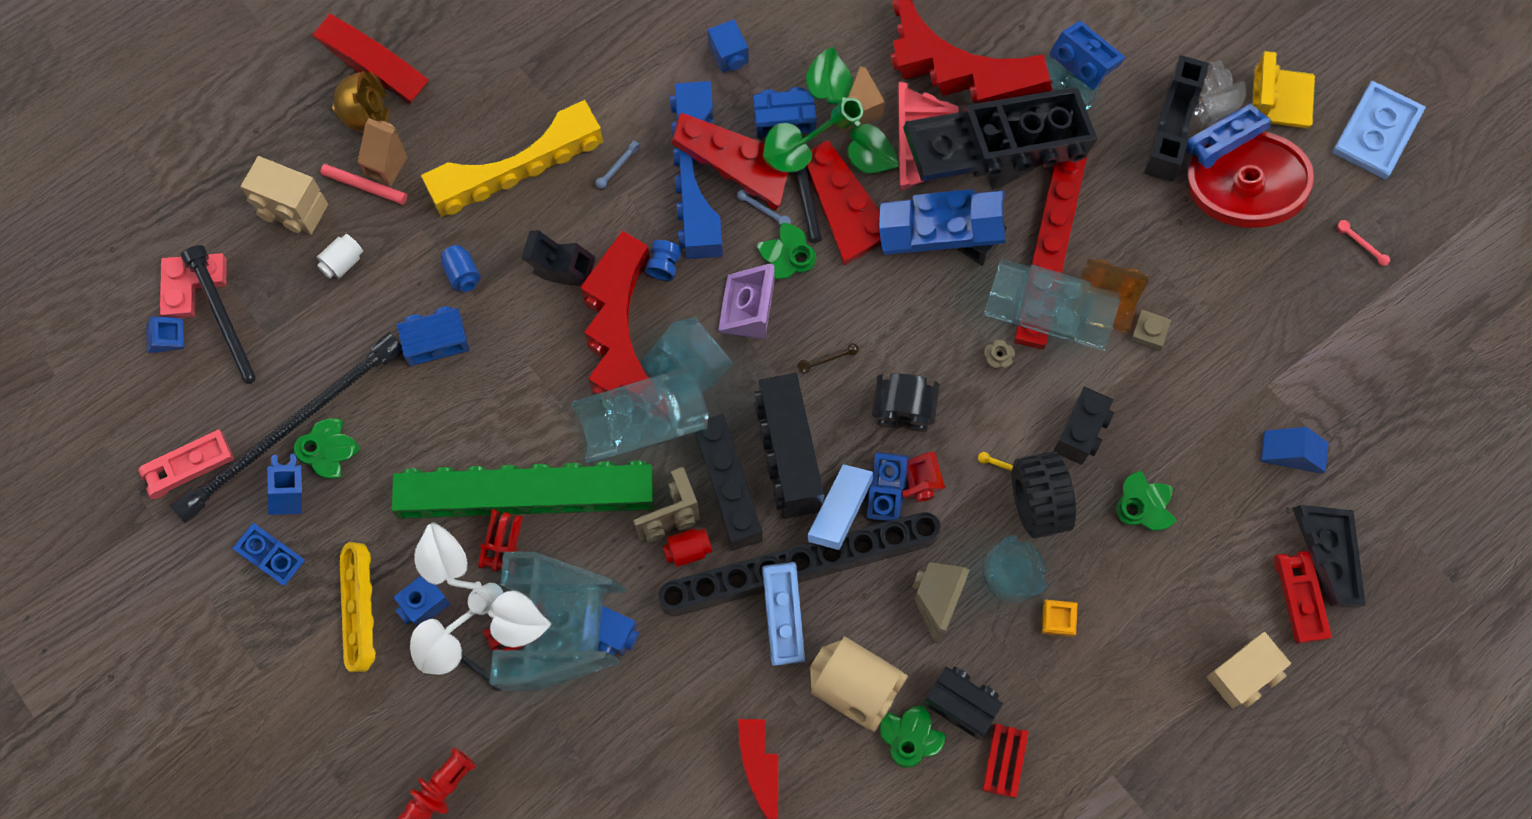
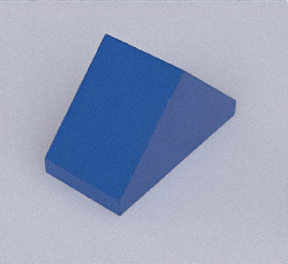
M1308 427L1266 430L1263 434L1260 462L1324 474L1326 472L1328 442Z

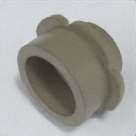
M995 340L992 344L986 346L984 356L991 368L1001 370L1008 368L1013 363L1012 358L1015 356V351L1004 340ZM997 352H1001L1002 356H997Z

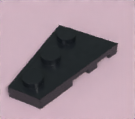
M1299 505L1292 508L1330 606L1351 608L1365 606L1354 510Z

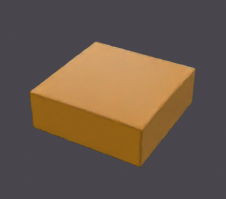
M1045 599L1043 601L1041 634L1075 637L1077 603Z

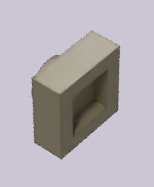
M1141 310L1130 341L1160 351L1164 345L1171 319Z

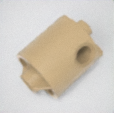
M844 636L838 642L823 646L809 669L812 691L810 694L863 727L875 732L908 675Z

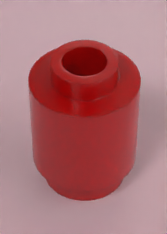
M693 528L666 537L667 544L662 545L667 563L674 562L676 568L705 559V555L712 553L705 528L700 530Z

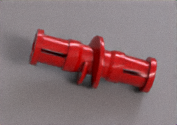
M454 747L451 750L452 755L439 770L437 769L433 773L429 782L421 777L417 779L423 789L421 791L414 788L410 789L409 792L415 798L409 801L405 806V810L397 819H431L434 811L446 814L449 810L445 802L446 797L456 790L458 783L470 770L474 771L477 768L475 762L460 749Z

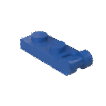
M1250 103L1188 140L1185 151L1191 156L1196 155L1198 162L1205 168H1209L1214 165L1218 158L1270 129L1271 119Z

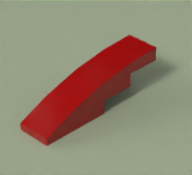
M331 13L312 34L315 40L356 72L373 73L384 89L388 87L408 104H411L428 84L429 79L404 60Z

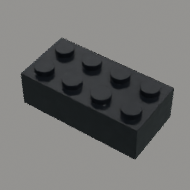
M797 372L759 379V391H754V406L757 420H763L760 421L763 449L770 450L767 452V468L770 480L776 479V482H773L776 510H783L784 519L818 513L823 505L824 491Z

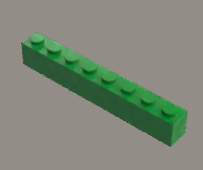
M630 461L627 465L614 466L612 462H598L595 466L583 467L580 463H566L563 467L551 468L547 464H535L530 469H519L514 465H503L499 467V470H487L482 466H471L467 468V471H455L453 468L440 467L436 468L435 472H422L420 469L408 468L404 469L403 473H393L392 512L398 519L491 516L492 509L500 511V516L504 512L511 513L512 515L654 510V472L652 464H646L644 461Z

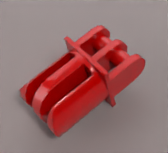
M492 509L485 543L480 545L482 549L478 568L483 569L487 566L491 567L494 572H497L499 569L506 571V575L512 574L516 555L520 549L517 548L523 516L517 515L512 524L513 516L511 513L504 512L500 519V511ZM489 549L495 551L494 558L488 557ZM503 553L509 554L508 562L501 560Z

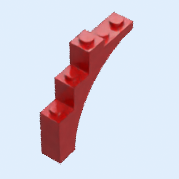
M892 0L896 17L900 16L902 24L897 25L900 39L893 41L895 52L890 55L894 70H900L904 80L930 73L933 86H939L943 96L970 89L974 104L1053 91L1044 54L1009 59L974 55L952 46L937 36L921 19L915 9L913 0Z
M622 231L580 287L584 304L595 312L600 310L584 332L588 344L587 347L600 357L605 355L588 378L592 389L591 393L605 403L610 400L616 405L625 396L624 399L630 405L637 409H640L641 406L651 412V417L660 424L666 425L669 423L676 428L683 418L681 407L664 395L646 375L634 353L630 340L628 321L631 298L638 278L650 259L649 249L646 244Z

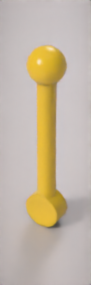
M987 452L979 453L978 461L981 464L990 463L1012 472L1013 465L992 458Z

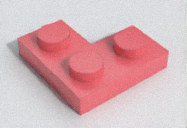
M223 253L208 254L209 265L207 269L215 287L226 286L227 258ZM181 257L161 258L160 316L168 318L195 317V290L202 288L195 272H191L190 268L185 267Z

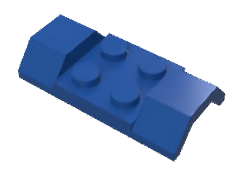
M974 189L920 194L913 195V199L880 203L879 231L883 254L1006 243L1003 220V202L1006 198L1005 189L974 192Z

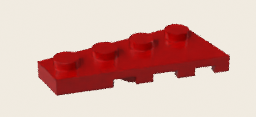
M681 112L677 119L671 144L703 165L709 164L719 171V175L727 180L732 179L745 188V192L753 197L757 195L768 202L767 206L776 211L780 207L788 172L775 170L765 162L763 157L765 143Z
M829 140L811 149L812 159L806 166L815 193H817L821 202L824 216L829 223L833 240L839 249L843 266L881 244L879 231L880 210Z

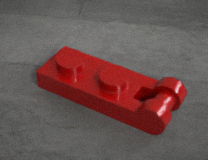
M1300 551L1294 556H1288L1286 553L1275 555V569L1280 576L1295 643L1303 644L1331 639L1332 635L1322 594L1309 551ZM1299 568L1302 575L1294 576L1292 569Z

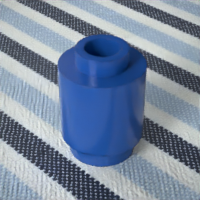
M454 245L445 249L441 253V266L452 288L455 291L462 292L473 290L480 281L481 275L469 251L465 250L461 245Z

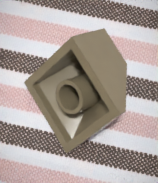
M929 562L926 571L919 569L912 588L918 590L915 602L932 640L940 643L947 630L970 570L959 566Z

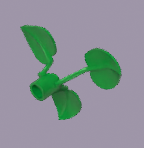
M834 47L826 49L812 61L807 70L805 80L807 89L812 97L818 100L827 98L828 104L837 105L831 112V120L803 139L800 130L792 124L780 123L774 126L768 132L765 139L763 152L765 162L781 172L791 173L802 170L812 159V152L805 143L832 125H835L842 129L851 126L850 138L854 141L849 144L847 154L851 164L857 170L866 174H875L895 169L899 166L898 159L886 136L877 127L870 124H863L857 129L860 125L859 119L863 115V106L859 100L852 97L847 98L853 87L851 73L839 58Z

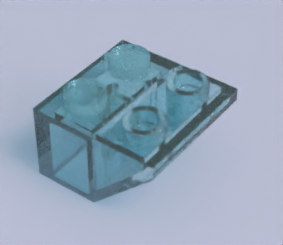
M696 317L673 322L640 364L662 392L682 409L715 385L733 362Z

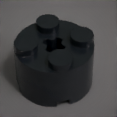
M891 373L888 380H883V374L878 375L872 408V416L878 419L877 425L894 428L896 423L909 424V430L926 432L928 425L935 423L940 384L934 381V385L930 386L926 384L927 378L910 374Z

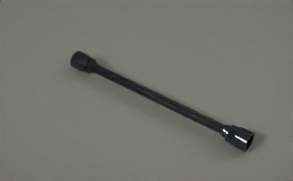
M391 332L385 334L370 348L371 352L366 355L365 360L356 365V368L353 367V370L349 371L350 373L347 372L346 375H343V378L341 377L340 380L336 381L337 383L334 382L333 385H330L327 391L324 390V393H320L317 398H314V401L311 400V403H307L304 408H301V411L299 410L298 413L294 414L295 416L292 415L291 418H288V421L278 426L275 432L272 431V434L269 433L268 436H265V439L255 444L252 450L249 449V452L246 451L245 455L242 454V457L238 458L239 460L236 459L235 462H232V465H228L225 470H222V473L219 472L215 478H212V481L209 480L208 483H205V486H199L195 490L191 488L169 503L170 507L184 523L190 521L205 507V502L210 499L211 493H215L218 488H221V485L224 486L228 480H231V477L234 478L235 475H238L241 469L244 470V467H248L247 464L250 465L251 462L255 461L254 459L257 460L258 457H261V454L271 449L274 443L277 444V441L280 442L281 438L284 439V436L294 431L297 425L300 426V423H304L307 418H310V415L313 416V413H317V410L319 411L320 408H323V405L326 406V403L330 402L329 400L332 401L333 398H336L339 392L342 393V390H346L349 385H352V382L355 383V380H359L362 375H365V372L368 373L371 367H378L380 364L386 365L388 362L396 359L403 353L402 345Z

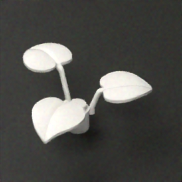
M431 523L427 526L416 547L414 556L415 565L420 575L432 584H440L447 580L451 586L473 589L468 597L470 610L446 629L436 619L423 621L415 628L411 637L410 652L413 662L422 673L441 675L457 667L462 657V649L458 639L450 633L475 614L483 615L488 613L490 617L494 618L490 626L491 634L499 643L507 647H519L529 644L548 630L551 623L539 612L534 603L522 593L517 591L503 593L501 587L495 583H487L482 586L479 581L471 583L455 580L454 578L464 575L467 570L465 552L457 540L443 527L436 523Z

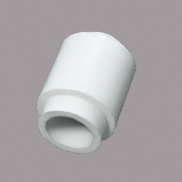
M345 234L342 238L337 237L317 256L320 262L317 267L329 279L333 276L340 279L360 260L359 255L363 252V249L348 234Z

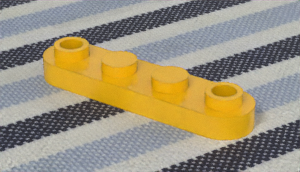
M355 542L346 543L340 554L344 664L348 671L366 672L375 660L372 635L374 619L371 613L372 585L370 583L369 570L371 555L365 544Z

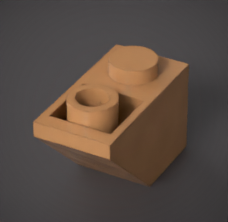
M368 118L365 123L358 164L364 176L391 187L408 157L396 132L397 130L392 124L383 120L377 122Z

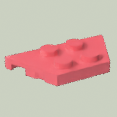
M904 82L898 83L899 190H906L924 182L920 179L903 130L905 122L959 113V107L946 101H939L935 96L926 92L923 95L908 89V84Z

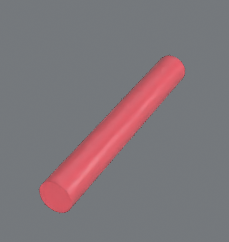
M323 164L320 174L322 176L402 205L407 200V193L327 164Z

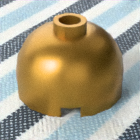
M362 71L345 77L336 87L333 111L336 117L349 129L364 133L365 123L368 118L377 122L383 120L389 123L390 109L389 107L384 109L382 98L387 97L385 90L373 73H364Z

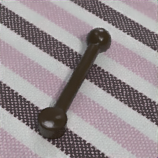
M851 343L846 349L809 362L801 360L797 368L801 373H807L811 367L848 354L856 355L859 352V347L857 344Z

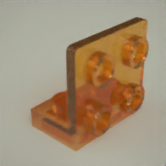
M1088 259L1077 282L1068 316L1128 333L1132 325L1138 299L1148 284L1149 276L1142 274L1134 268L1123 269L1113 266L1106 260Z

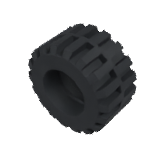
M1055 451L1015 459L1012 468V487L1017 511L1026 532L1031 538H1039L1072 531L1076 522V500L1069 471L1060 455Z

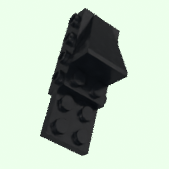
M1078 87L966 105L963 112L906 121L903 126L921 181L973 172L975 177L986 175L992 190L1006 185L1041 165L1043 167H1050L1058 162L1068 160L1070 162L1081 161L1087 157V154L1098 140Z

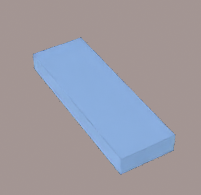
M842 465L808 533L809 542L837 550L840 549L873 481L872 471Z
M794 562L762 566L772 666L805 662L796 564Z

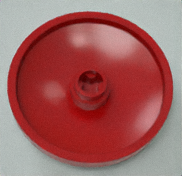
M1263 132L1218 158L1214 165L1209 168L1201 165L1196 155L1193 156L1188 169L1187 184L1195 204L1210 217L1237 227L1261 228L1282 223L1298 214L1305 207L1312 193L1314 171L1309 158L1298 146L1283 137Z

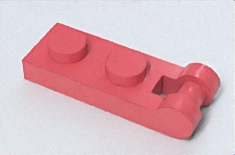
M218 429L142 465L138 471L142 480H146L148 484L146 490L150 499H158L165 496L170 490L235 459L223 432ZM165 470L167 477L160 480L158 475Z

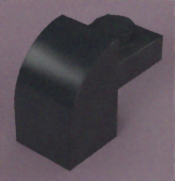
M533 230L529 231L521 259L533 266L532 273L542 279L565 285H582L592 272L596 257L578 243L557 244L541 231Z

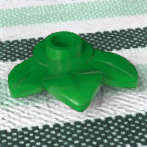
M783 222L781 224L780 239L764 241L757 246L761 257L766 262L775 266V279L789 278L795 272L806 273L816 264V253L811 246L806 244L805 233L789 223ZM799 256H803L806 258V261L800 263L797 262L795 259Z
M329 418L316 423L310 434L302 435L297 439L294 445V454L301 463L311 465L318 476L326 479H336L341 477L340 462L352 458L359 452L360 447L351 437L340 434L343 426L342 420ZM312 444L317 449L314 452H307L304 447Z
M1142 471L1131 474L1123 484V497L1119 499L1116 505V514L1119 520L1129 526L1141 524L1152 531H1160L1171 527L1176 522V518L1165 508L1171 499L1173 487L1161 483L1148 484ZM1133 506L1137 514L1130 515L1126 507Z
M922 705L910 708L903 714L902 718L887 712L880 722L881 738L891 747V758L900 767H915L922 761L923 757L935 756L943 748L945 734L937 730H930L931 718L928 711ZM908 746L913 749V752L907 754L901 748Z

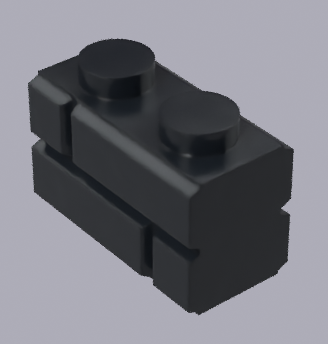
M954 666L951 670L945 667L924 700L923 705L980 741L1002 707L1003 702L998 700L999 694L986 685H982L979 688L969 681L970 675L962 669Z

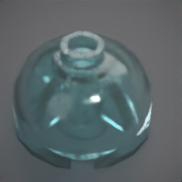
M1012 535L997 542L987 552L983 560L982 571L987 587L996 597L1004 602L1019 604L1031 600L1044 592L1048 585V581L1044 583L1043 574L1047 573V567L1041 554L1028 541L1021 543L1018 540H1014L1018 536Z

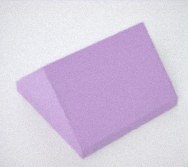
M766 264L727 276L718 328L719 332L766 339L775 283V266L773 264Z

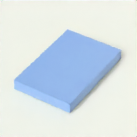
M1371 81L1332 153L1387 180L1426 107Z

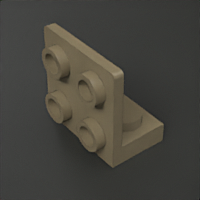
M684 467L671 471L673 482L668 485L674 504L633 520L640 541L646 539L647 542L657 541L666 535L665 532L675 528L678 531L688 529L696 524V520L700 519L698 503Z

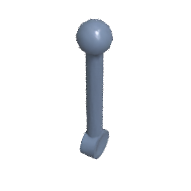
M633 141L629 145L628 150L603 178L596 180L595 185L598 189L606 188L607 181L632 154L638 151L640 147L638 142Z
M744 190L737 192V199L739 201L750 203L778 221L780 227L783 222L791 224V219L788 216L778 215L748 196V193Z

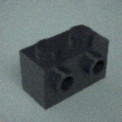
M1084 386L1054 451L1080 465H1083L1089 454L1095 456L1102 442V439L1097 437L1101 427L1107 429L1114 415V412L1109 410L1114 399Z

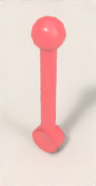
M1341 220L1338 223L1337 231L1342 234L1347 233L1378 259L1379 265L1386 266L1390 263V257L1378 252L1351 230L1348 221Z

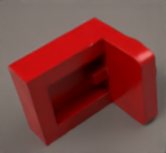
M927 452L908 460L907 480L910 488L902 491L903 498L916 499L918 503L935 498L934 493L945 489L935 452Z

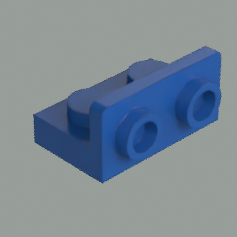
M1081 20L1061 32L1049 53L1051 57L1091 90L1098 88L1104 77L1120 67L1126 58Z

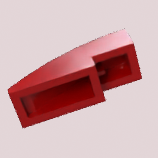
M738 719L740 750L749 787L765 819H778L779 754H765V719Z

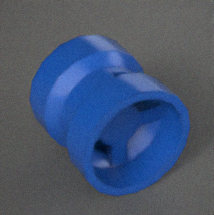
M666 240L653 241L650 251L652 259L647 262L646 274L662 281L674 280L677 270L675 263L680 259L681 247Z

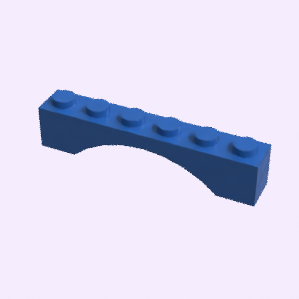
M711 81L675 83L676 95H670L671 113H677V119L682 112L712 124ZM677 121L672 122V137ZM673 148L674 167L680 166L681 175H675L676 194L682 193V202L677 203L678 221H684V230H678L679 247L681 249L685 248L686 259L723 257L720 216L709 206L699 190L694 177V158L678 148Z

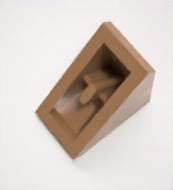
M860 66L849 97L859 100L863 106V115L859 119V126L882 117L885 104L867 69ZM851 126L846 129L840 128V131L843 132L851 130Z

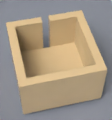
M260 156L257 157L240 186L247 196V201L257 211V216L267 222H273V220L281 222L284 227L295 233L303 231L312 235L328 206L323 194L319 192L320 189L313 177Z

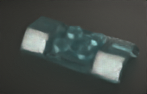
M1000 258L983 315L1104 351L1114 325L1120 303V293L1093 286L1089 281L1032 264L1029 267Z
M691 366L571 402L573 410L582 421L588 445L585 456L587 464L707 429L708 410L701 384Z

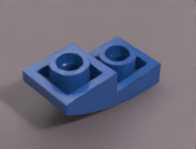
M885 452L875 453L873 484L869 490L867 518L892 521L901 517L904 500L902 491L905 490L909 455Z
M255 523L249 527L232 548L284 587L306 561Z

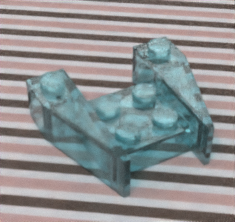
M504 552L500 584L511 591L530 593V600L551 623V626L539 638L526 644L525 651L493 650L489 684L504 691H538L619 664L617 657L608 652L598 651L603 593H625L623 586L613 579L537 552Z

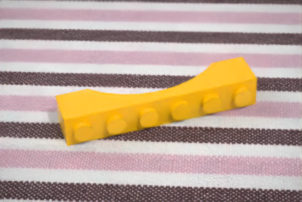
M583 100L559 111L542 137L529 148L513 157L483 165H461L448 162L422 174L421 177L440 216L453 215L471 203L486 200L491 194L499 190L514 187L519 181L527 177L538 176L545 169L555 164H564L573 156L583 151L589 152L594 150L599 144L603 143L601 128L587 102Z

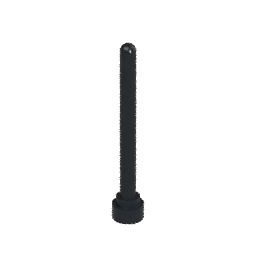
M203 245L190 247L180 254L186 268H190L191 272H195L241 377L245 383L251 384L255 381L256 377L207 269L209 265L207 251Z

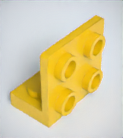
M1264 51L1254 70L1252 105L1271 119V124L1309 129L1313 120L1315 76L1308 73L1280 70V65H1276L1277 53Z

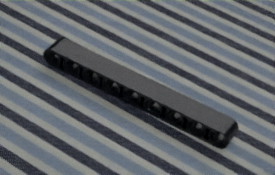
M921 512L848 532L839 550L815 543H807L675 579L665 583L660 588L658 593L659 602L662 610L667 615L680 616L764 593L763 577L760 575L762 566L791 563L796 558H803L808 561L809 566L805 570H797L798 583L928 548L935 543L941 528L940 521L932 513ZM920 524H926L931 527L933 534L922 536L918 533L916 527ZM892 532L900 535L902 542L898 545L890 544L887 542L885 535ZM858 541H865L870 545L871 550L867 553H859L854 548V544ZM833 549L839 553L840 558L835 562H829L824 559L822 554L826 550ZM734 575H741L746 579L745 585L740 588L732 587L728 581ZM708 583L715 590L712 595L703 597L697 593L700 585ZM672 592H678L683 596V599L678 605L672 606L665 602L666 596Z

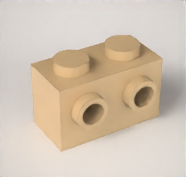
M1263 632L1206 678L1232 709L1241 704L1247 708L1262 696L1258 690L1268 684L1272 688L1287 676L1283 670L1292 663L1270 637Z

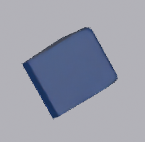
M151 316L146 325L147 353L183 349V318Z

